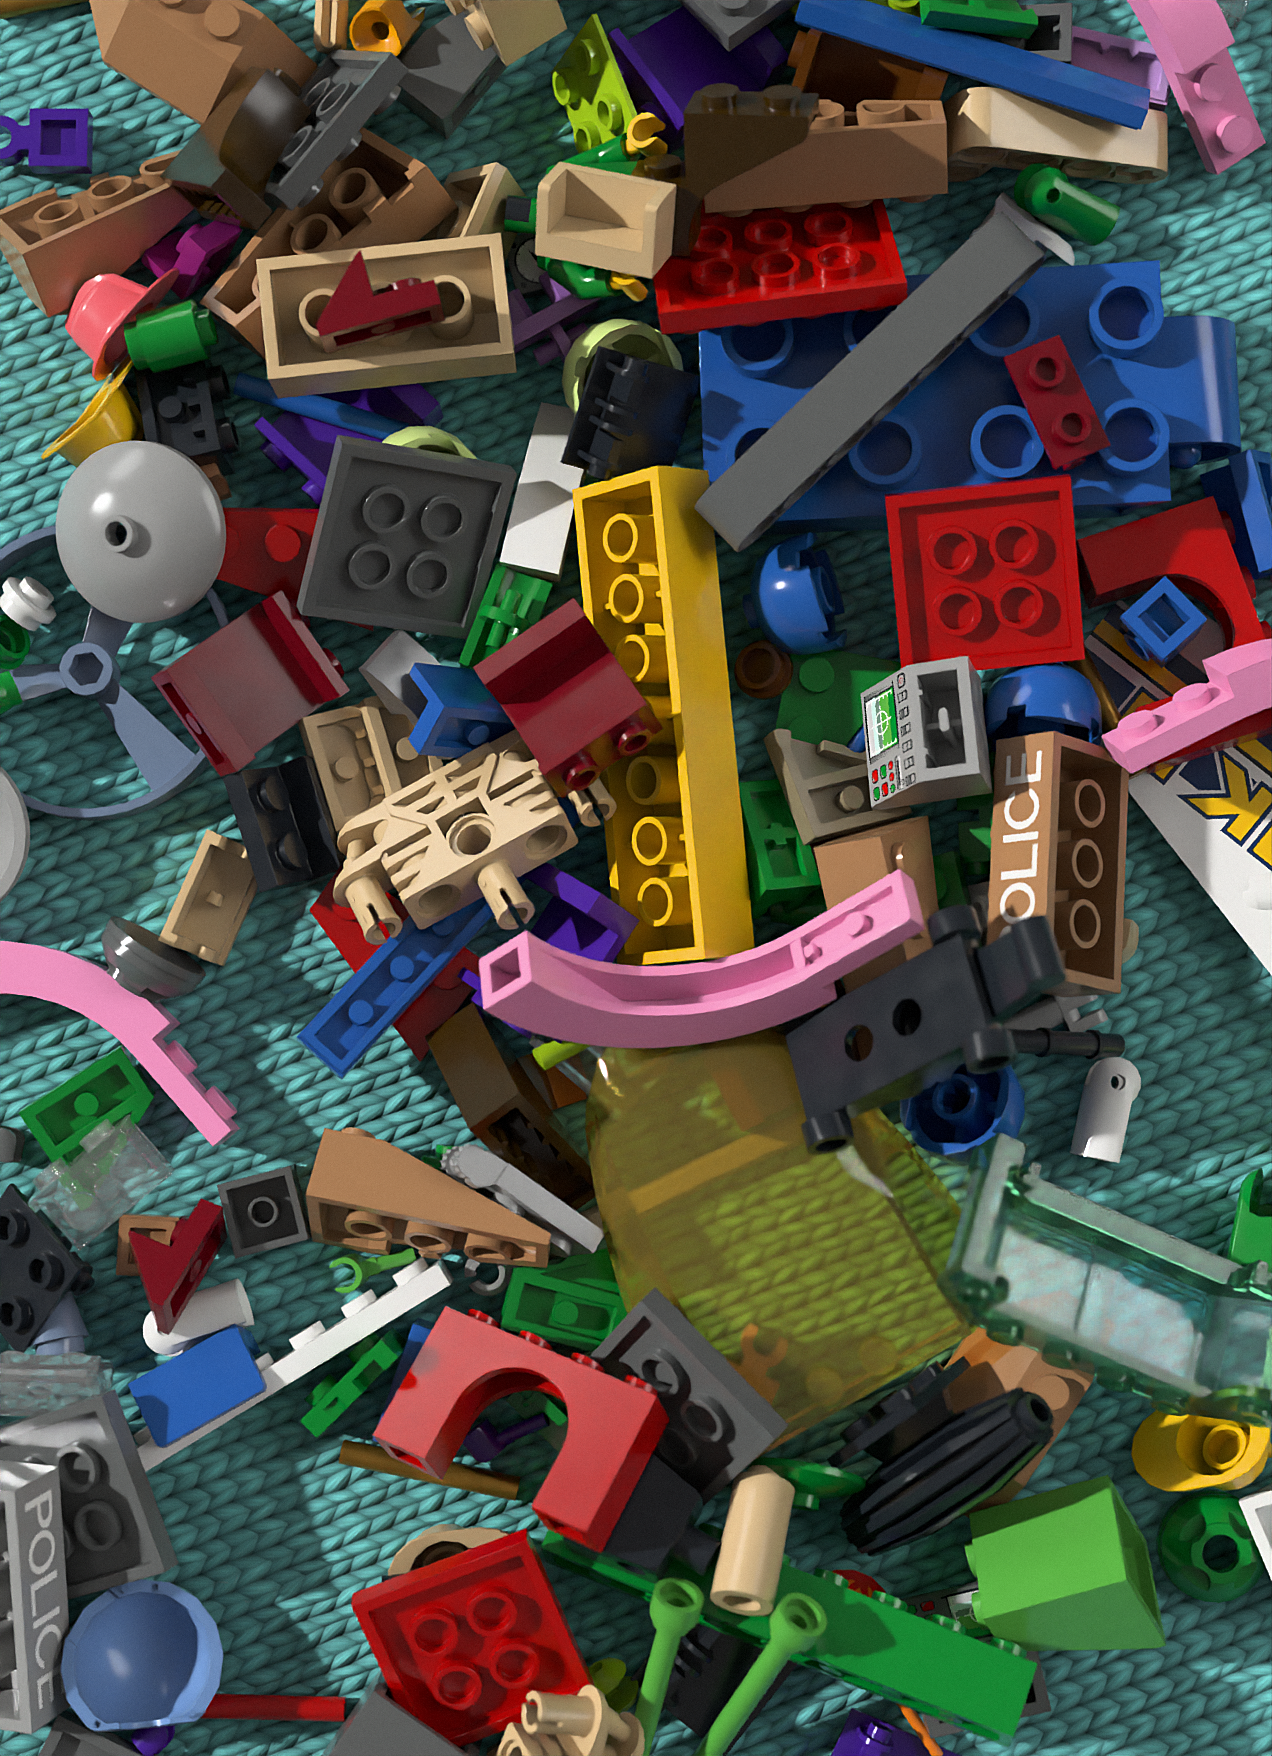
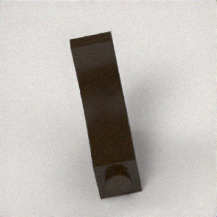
M250 67L160 177L204 218L258 230L272 213V210L264 201L265 189L271 172L295 132L312 112L298 98L303 92L302 89L288 74L277 67H274L272 71L269 68Z
M474 1002L425 1036L469 1130L494 1155L507 1164H511L575 1211L609 1188L601 1171L581 1150L544 1101L522 1068L503 1033Z

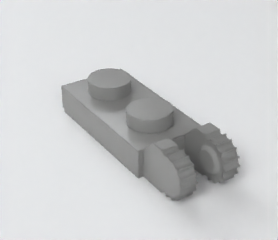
M477 1143L465 1144V1146H455L452 1149H447V1153L442 1154L443 1158L439 1161L441 1162L439 1169H442L445 1175L470 1189H479L495 1203L551 1233L550 1251L554 1254L567 1258L569 1254L594 1253L604 1237L602 1229L511 1164H507L489 1150L484 1151L483 1146L479 1147Z

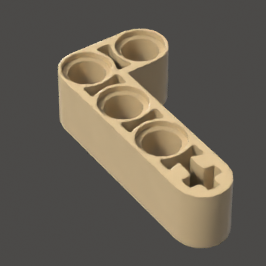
M994 87L965 89L956 93L942 104L947 123L948 182L973 180L992 167L1024 170L1029 165L1036 163L1048 164L1052 168L1059 169L1066 176L1126 184H1149L1161 181L1168 176V116L1162 111L1148 109L1142 128L1134 130L1010 90Z

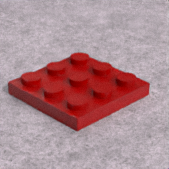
M1069 474L885 494L901 669L907 665L968 656L976 671L1085 659L1072 486Z
M527 1528L352 1594V1609L395 1702L457 1747L504 1731L509 1723L522 1724L523 1703L537 1705V1703L528 1702L526 1699L527 1694L531 1691L557 1695H578L580 1690L586 1685H593L595 1687V1683Z

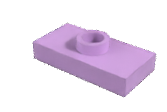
M1072 26L1071 65L1150 89L1149 109L1162 112L1165 110L1171 87L1151 43Z

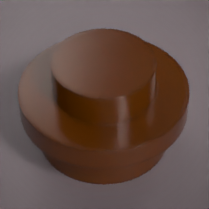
M768 640L753 642L746 646L736 659L734 667L735 680L739 688L748 696L759 700L772 699L780 695L791 682L793 676L791 656L789 653L783 652L772 645Z

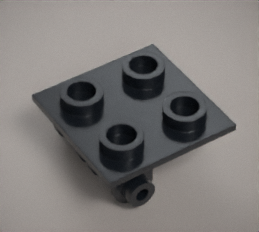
M598 346L560 462L588 470V474L607 481L611 477H619L657 465L672 467L700 386V376Z
M12 1183L8 1185L0 1197V1333L17 1355L21 1356L28 1349L65 1294L72 1291L75 1296H81L93 1287L95 1280L91 1276L93 1267L89 1262H83L75 1251L69 1252L72 1248V1241L67 1236H61L62 1229L58 1224L52 1223L41 1210L42 1205L38 1199L28 1198Z
M697 1623L693 1629L680 1638L661 1713L668 1710L703 1739L763 1649ZM650 1654L630 1678L631 1681L637 1680L638 1687L642 1688ZM791 1660L786 1662L725 1750L723 1756L728 1754L798 1663Z

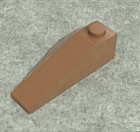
M181 150L146 160L141 164L139 168L140 174L110 177L108 172L89 177L91 187L88 190L60 198L57 189L53 188L36 193L0 210V249L28 298L48 318L53 315H67L78 291L88 280L100 274L114 273L121 276L144 255L148 248L155 245L194 209L160 177Z

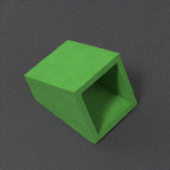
M1108 1475L969 1513L972 1540L965 1542V1552L969 1567L978 1581L979 1591L972 1593L971 1600L975 1618L982 1630L989 1629L995 1638L1014 1643L1026 1651L1155 1649L1166 1646L1147 1541Z

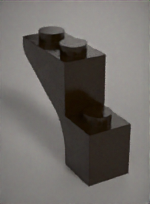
M726 83L711 84L695 91L683 113L685 162H680L679 157L671 154L652 155L644 160H639L630 175L677 185L672 256H690L701 233L702 201L711 190L805 141L810 131L811 123L814 121L819 110V94L801 93L798 87L790 85L772 86L763 92H739L737 86Z

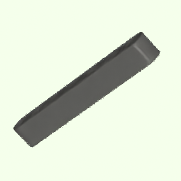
M1003 211L993 216L702 494L695 504L696 511L736 552L743 551L759 538L1016 293L1041 267L1047 257L1046 254Z

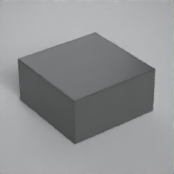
M295 1164L217 1185L235 1258L312 1238L310 1222Z

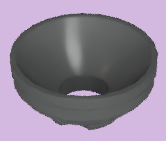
M111 916L106 924L101 940L104 956L109 967L107 974L114 978L120 986L136 996L148 999L156 1004L161 999L175 998L194 992L198 984L206 976L204 969L182 950L159 941L160 936L127 919Z

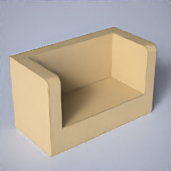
M559 162L538 185L535 255L652 279L672 254L677 185Z

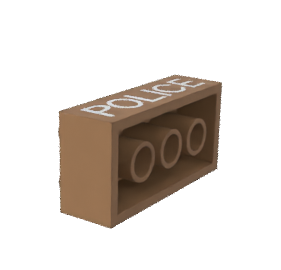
M1056 731L996 740L995 767L993 771L994 800L991 827L990 884L988 887L987 945L1010 932L1011 926L1016 921L1032 915H1045L1049 918L1067 978L1061 985L1041 993L1058 997L1121 994L1129 771L1113 760L1106 748Z

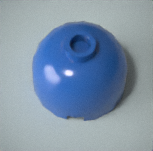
M812 532L785 539L769 547L758 558L750 576L751 593L743 595L742 598L744 613L752 629L761 627L766 639L772 645L783 652L796 655L822 653L844 647L847 640V629L836 631L834 616L845 613L838 580L826 549L817 552L813 551L811 545L819 538Z
M1062 662L1012 667L998 676L988 690L984 701V715L987 738L992 739L991 750L996 752V740L1056 731L1098 746L1101 743L1102 712L1100 700L1090 680Z
M964 1062L954 1071L952 1078L944 1082H935L932 1087L922 1090L923 1093L913 1098L900 1100V1118L904 1127L910 1131L915 1143L934 1158L959 1166L985 1163L1004 1153L1018 1137L1025 1116V1092L1017 1074L1010 1065L997 1071L978 1074L969 1072L966 1062Z

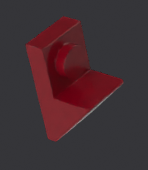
M361 250L358 251L316 323L317 331L326 353L445 321L435 280L422 282L420 278L401 279L389 284L385 288L386 293L374 295Z
M202 1198L190 1217L183 1216L178 1221L172 1232L169 1246L134 1231L128 1232L133 1258L157 1329L167 1335L172 1331L228 1237L223 1207Z

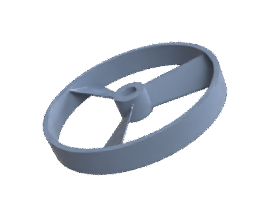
M56 525L26 534L0 549V576L23 558L38 550L57 544ZM118 525L116 537L121 544L127 538V531L125 526ZM211 586L205 595L216 614L220 628H223L231 622V618L221 598ZM91 605L83 642L69 648L62 656L60 664L20 665L18 668L10 671V674L15 681L22 701L66 688L81 698L91 701L96 700L152 791L125 803L90 809L51 805L33 799L20 791L26 806L50 815L73 820L103 821L120 819L150 810L172 799L196 780L210 764L201 748L195 755L119 684L121 672L115 656L130 631L133 622L113 618Z

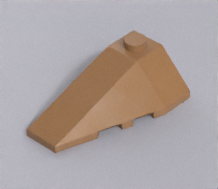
M352 1127L344 1128L341 1131L324 1128L306 1191L313 1242L383 1255L390 1254L392 1244L410 1245L419 1249L418 1253L421 1257L441 1259L442 1253H447L451 1249H460L469 1258L481 1263L547 1268L550 1257L551 1233L385 1140L376 1139L368 1131Z

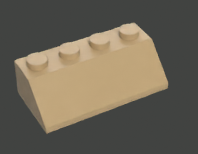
M501 233L256 259L268 380L278 398L517 373ZM360 250L368 270L374 295L386 293L385 288L389 284L401 279L420 278L422 282L434 279L445 317L443 322L326 353L316 327V323L351 261Z

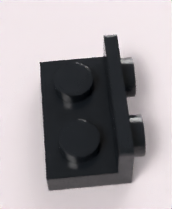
M210 359L153 373L150 368L138 371L133 364L146 441L170 446L189 457L199 467L215 463L223 477L235 474L232 453L240 451V441L232 417L225 416L223 401L231 399V391L223 366L221 364L213 366Z
M300 756L275 767L241 770L223 778L260 893L303 885L343 869L345 857L338 849V835L311 756Z

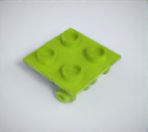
M597 13L592 14L551 71L553 91L558 102L565 107L574 130V143L578 153H582L623 133H627L630 122L637 116Z

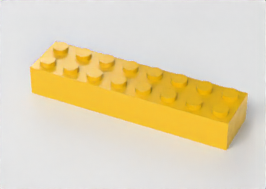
M657 465L609 479V481L605 480L572 490L584 613L664 728L651 738V741L644 749L636 754L622 757L600 773L602 784L609 795L615 800L617 806L614 815L607 821L604 819L611 900L639 919L638 924L617 955V964L638 966L721 958L755 948L714 528L695 509V504L710 487L708 470Z

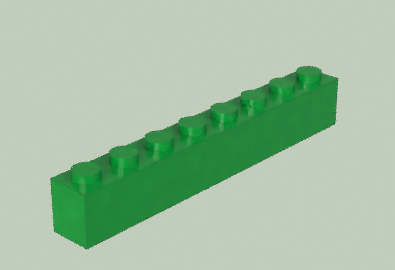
M700 1523L699 1530L720 1542L722 1541L723 1529L710 1524ZM548 1529L541 1545L545 1562L646 1603H651L656 1584L570 1551L566 1548L562 1535ZM719 1553L704 1577L675 1559L663 1579L676 1577L688 1580L701 1590L704 1601L698 1620L699 1624L763 1650L771 1640L770 1617L783 1597L790 1593L807 1595L814 1599L824 1610L827 1626L810 1650L792 1654L788 1660L1009 1748L1013 1740L1038 1663L1025 1659L1027 1651L1014 1643L999 1638H991L990 1644L967 1636V1628L948 1617L934 1614L931 1616L930 1621L906 1612L908 1605L892 1595L874 1591L870 1598L847 1589L849 1581L831 1571L816 1568L812 1575L791 1567V1559L783 1554L773 1611L763 1616L734 1613L712 1602L710 1596Z

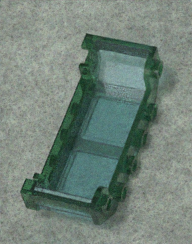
M1000 1132L973 1149L967 1171L971 1176L948 1263L946 1270L939 1273L936 1282L938 1288L966 1322L985 1329L986 1336L994 1342L1006 1346L1022 1345L1041 1353V1359L1053 1367L1065 1370L1077 1368L1096 1377V1383L1105 1389L1119 1393L1133 1392L1150 1399V1405L1159 1412L1173 1416L1194 1415L1237 1421L1258 1428L1272 1427V1274L1268 1272V1263L1257 1260L1243 1267L1038 1178L1041 1164L1029 1161L1022 1165L1027 1144Z

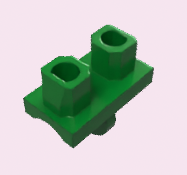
M497 563L458 664L474 670V666L538 623L550 597L553 584L524 575Z

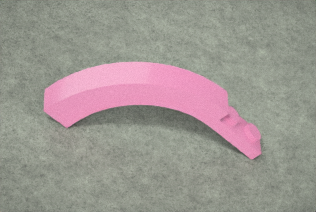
M1127 0L1155 50L1206 171L1219 175L1265 144V139L1227 47L1235 43V40L1217 1Z
M1272 638L1234 647L1202 660L1210 682L1186 686L1173 695L1172 701L1152 711H1138L1124 717L1118 723V728L1102 735L1109 756L1132 774L1240 719L1271 708Z
M898 869L776 940L745 952L705 962L671 966H632L607 963L568 953L525 931L479 959L483 1007L490 1014L528 1031L559 1040L593 1046L662 1048L720 1041L779 1025L809 1013L836 999L835 980L925 930V925L914 880Z
M0 941V995H25L48 1000L75 1010L98 1023L115 1036L137 1058L212 1146L223 1144L240 1129L231 1118L237 1113L231 1101L214 1085L206 1090L192 1072L198 1068V1065L183 1046L175 1040L169 1045L163 1040L181 1023L160 1002L156 1004L129 992L107 974L109 967L80 955L45 946Z

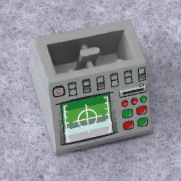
M968 656L907 665L861 693L870 800L873 810L993 793L981 678Z

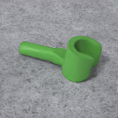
M414 1248L367 1259L352 1253L334 1260L329 1268L344 1263L354 1268L356 1272L355 1282L335 1288L337 1292L350 1293L364 1286L370 1276L417 1261Z

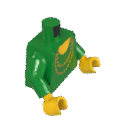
M641 113L630 122L627 133H623L562 162L631 175L638 163L640 153H643L646 157L666 154L667 144L658 137L650 138L653 133L664 130L666 124L651 113ZM552 165V166L547 167L546 175H547L556 165ZM508 195L504 232L536 235L537 198ZM537 255V267L547 271L551 279L579 300L614 297L626 293L632 300L642 301L647 296L648 290L636 279L639 276Z

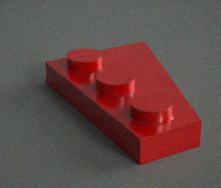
M222 507L226 525V546L222 565L216 579L266 596H271L282 590L287 599L292 598L297 601L319 509ZM347 622L374 631L373 625Z
M341 869L334 874L309 911L356 974L383 944L374 945L367 942L352 908L342 907L335 903L333 897L336 878L343 870ZM385 892L396 915L400 917L403 923L410 916L409 912L401 901L390 893ZM380 921L378 925L387 940L390 934L385 924ZM466 947L460 951L393 1024L419 1062H422L431 1050L425 1036L454 1016L474 989L457 977L461 969L465 967L480 977L479 959L481 958Z

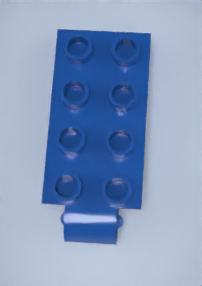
M1160 260L1040 267L1016 293L761 536L888 529L885 494L1065 474L1071 476L1074 519L1123 517L1141 507L1170 502V467L1188 469L1195 465L1225 460L1229 456L1242 452L1235 324L1228 319L1213 316L1164 317V308L1161 300ZM932 274L905 275L907 280V298ZM899 305L887 306L878 311H864L860 309L828 313L815 319L797 317L766 321L763 324L752 327L733 325L704 329L699 332L704 470H708L710 486ZM1060 335L1111 444L1103 450L1086 456V462L1068 471H1064L1062 466L1057 469L1053 468L1003 360L1007 355ZM714 529L715 538H723V537Z

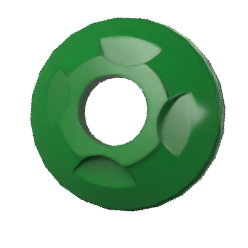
M1205 1489L1191 1492L1179 1498L1169 1507L1157 1531L1156 1550L1159 1563L1165 1575L1177 1589L1190 1597L1204 1602L1221 1603L1234 1600L1246 1594L1257 1584L1266 1567L1240 1507V1498L1222 1490ZM1216 1535L1231 1537L1237 1548V1555L1233 1563L1222 1570L1209 1568L1202 1556L1204 1545L1210 1538Z

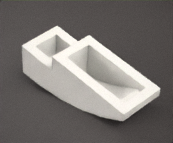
M541 402L516 490L500 557V565L509 567L527 576L560 583L571 532L575 526L572 490L584 486L587 470L560 462L575 419L572 410L567 407Z

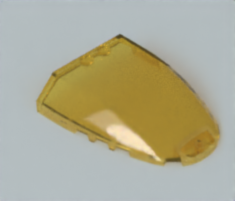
M776 1026L720 1041L688 1046L662 1048L605 1047L596 1062V1070L585 1105V1134L599 1214L627 1314H629L656 1287L672 1305L681 1311L690 1324L726 1358L728 1363L750 1386L770 1403L771 1407L788 1426L756 1458L973 1334L1011 1291L1012 1287L998 1263L948 1189L911 1143L878 1108L850 1119L855 1142L848 1148L824 1155H812L807 1152L801 1129L802 1124L807 1119L786 1037L777 1033Z

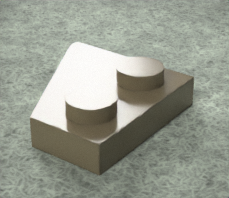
M782 728L773 730L763 738L803 845L899 821L912 813L910 806L873 810L871 808L866 751L856 753L845 745L823 740L818 745L792 739L791 731Z

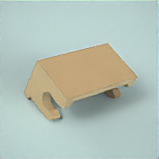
M208 829L206 830L158 939L159 941L197 955V957L222 966L225 965L258 890L244 845Z

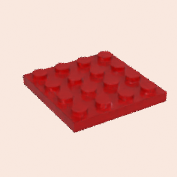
M703 198L701 233L690 256L671 255L652 278L661 334L677 332L681 334H695L704 329L733 325L752 327L763 324L766 321L797 317L815 319L828 313L860 309L864 311H878L887 306L900 305L907 299V280L883 199H874L871 204L857 208L843 207L837 202L813 204L812 208L795 213L779 210L778 207L754 209L750 214L741 217H725L718 212L705 213V201Z

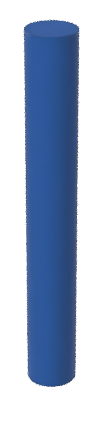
M240 372L235 381L234 395L378 439L385 440L389 435L410 427L408 422L315 394L278 398L269 380Z

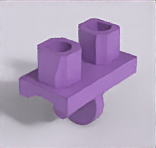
M546 271L539 276L538 281L552 304L533 315L519 289L508 293L515 354L546 336L550 339L549 342L532 351L540 366L558 356L565 363V358L574 341L588 328L584 322L564 332L562 327L598 308L597 301L600 300V298L590 300L577 299L551 279Z

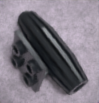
M962 1356L945 1369L942 1368L937 1360L910 1379L907 1385L898 1391L896 1389L870 1407L866 1414L840 1432L839 1435L845 1444L826 1459L831 1467L837 1468L863 1450L882 1462L866 1480V1488L853 1494L842 1505L843 1508L839 1514L842 1518L840 1525L842 1531L844 1530L847 1535L846 1539L861 1554L867 1553L868 1557H875L937 1533L1001 1491L1052 1441L1051 1438L1054 1435V1429L1051 1428L1053 1413L1048 1403L1038 1394L1031 1393L1030 1391L1025 1392L1023 1388L1017 1387L954 1413L948 1385L971 1366L970 1363Z

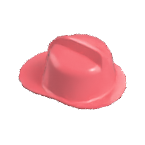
M178 268L169 270L149 287L113 273L100 274L88 280L78 291L65 320V328L76 345L94 361L92 377L96 381L103 380L110 375L129 352L124 336V324L136 321L138 313L154 310L179 276Z

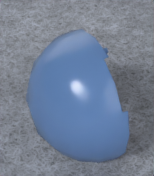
M140 1579L108 1588L106 1592L83 1609L68 1636L65 1637L60 1671L67 1701L89 1729L95 1732L148 1729L192 1723L203 1716L219 1688L224 1653L216 1622L198 1598L169 1582Z

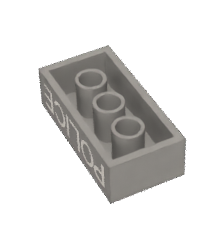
M0 1460V1730L33 1734L71 1706L67 1701L60 1671L65 1637L68 1636L70 1628L59 1466Z

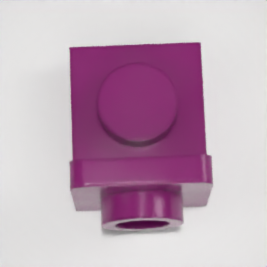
M216 220L205 227L197 223L185 234L176 231L148 248L141 261L158 278L169 270L178 268L180 274L170 289L183 300L219 276L242 229L237 225Z

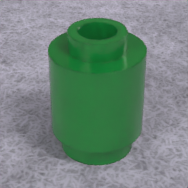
M193 299L138 313L136 321L124 324L126 345L131 360L138 371L150 368L153 373L210 359V346L219 342L217 329L208 308L199 310Z

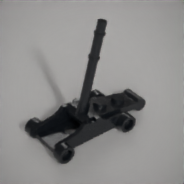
M967 905L944 908L935 912L926 920L933 947L823 1008L819 1007L809 1013L775 1025L777 1033L786 1037L807 1119L801 1126L807 1152L812 1155H824L848 1148L855 1142L851 1118L890 1102L913 1098L923 1093L922 1090L932 1087L935 1082H944L952 1078L954 1071L964 1062H966L969 1072L981 1074L997 1071L1011 1065L1018 1059V1054H1035L1037 1057L1042 1058L1050 1055L1084 1056L1087 1059L1094 1060L1100 1057H1120L1125 1050V1040L1120 1034L1101 1033L1099 1030L1092 1029L1086 1032L1051 1031L1046 1027H1039L1035 1030L1001 1027L1003 1022L1041 992L1055 988L1066 981V973L1049 918L1045 915H1032L1022 918L1011 926L1010 932L979 950L976 941L980 939L982 932L975 908ZM867 1026L873 1035V1048L867 1058L863 1061H857L852 1053V1041L856 1032Z

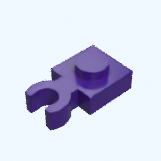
M29 108V125H19L14 119L0 115V135H11V141L8 146L0 149L1 167L14 166L22 161L24 157H28V166L34 174H92L93 116L89 109Z

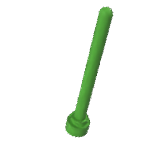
M670 1577L660 1580L655 1585L649 1607L650 1616L657 1630L634 1714L640 1721L644 1732L643 1756H649L680 1638L697 1625L704 1601L701 1590L692 1582L682 1578Z
M790 1593L783 1597L770 1617L771 1640L692 1756H722L790 1656L810 1650L826 1629L827 1618L822 1607L814 1599L801 1593Z

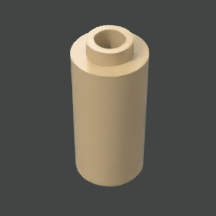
M764 1465L751 1466L747 1472L739 1473L733 1480L710 1596L712 1602L717 1606L734 1613L749 1616H763L773 1611L795 1492L790 1482L781 1478L772 1469Z

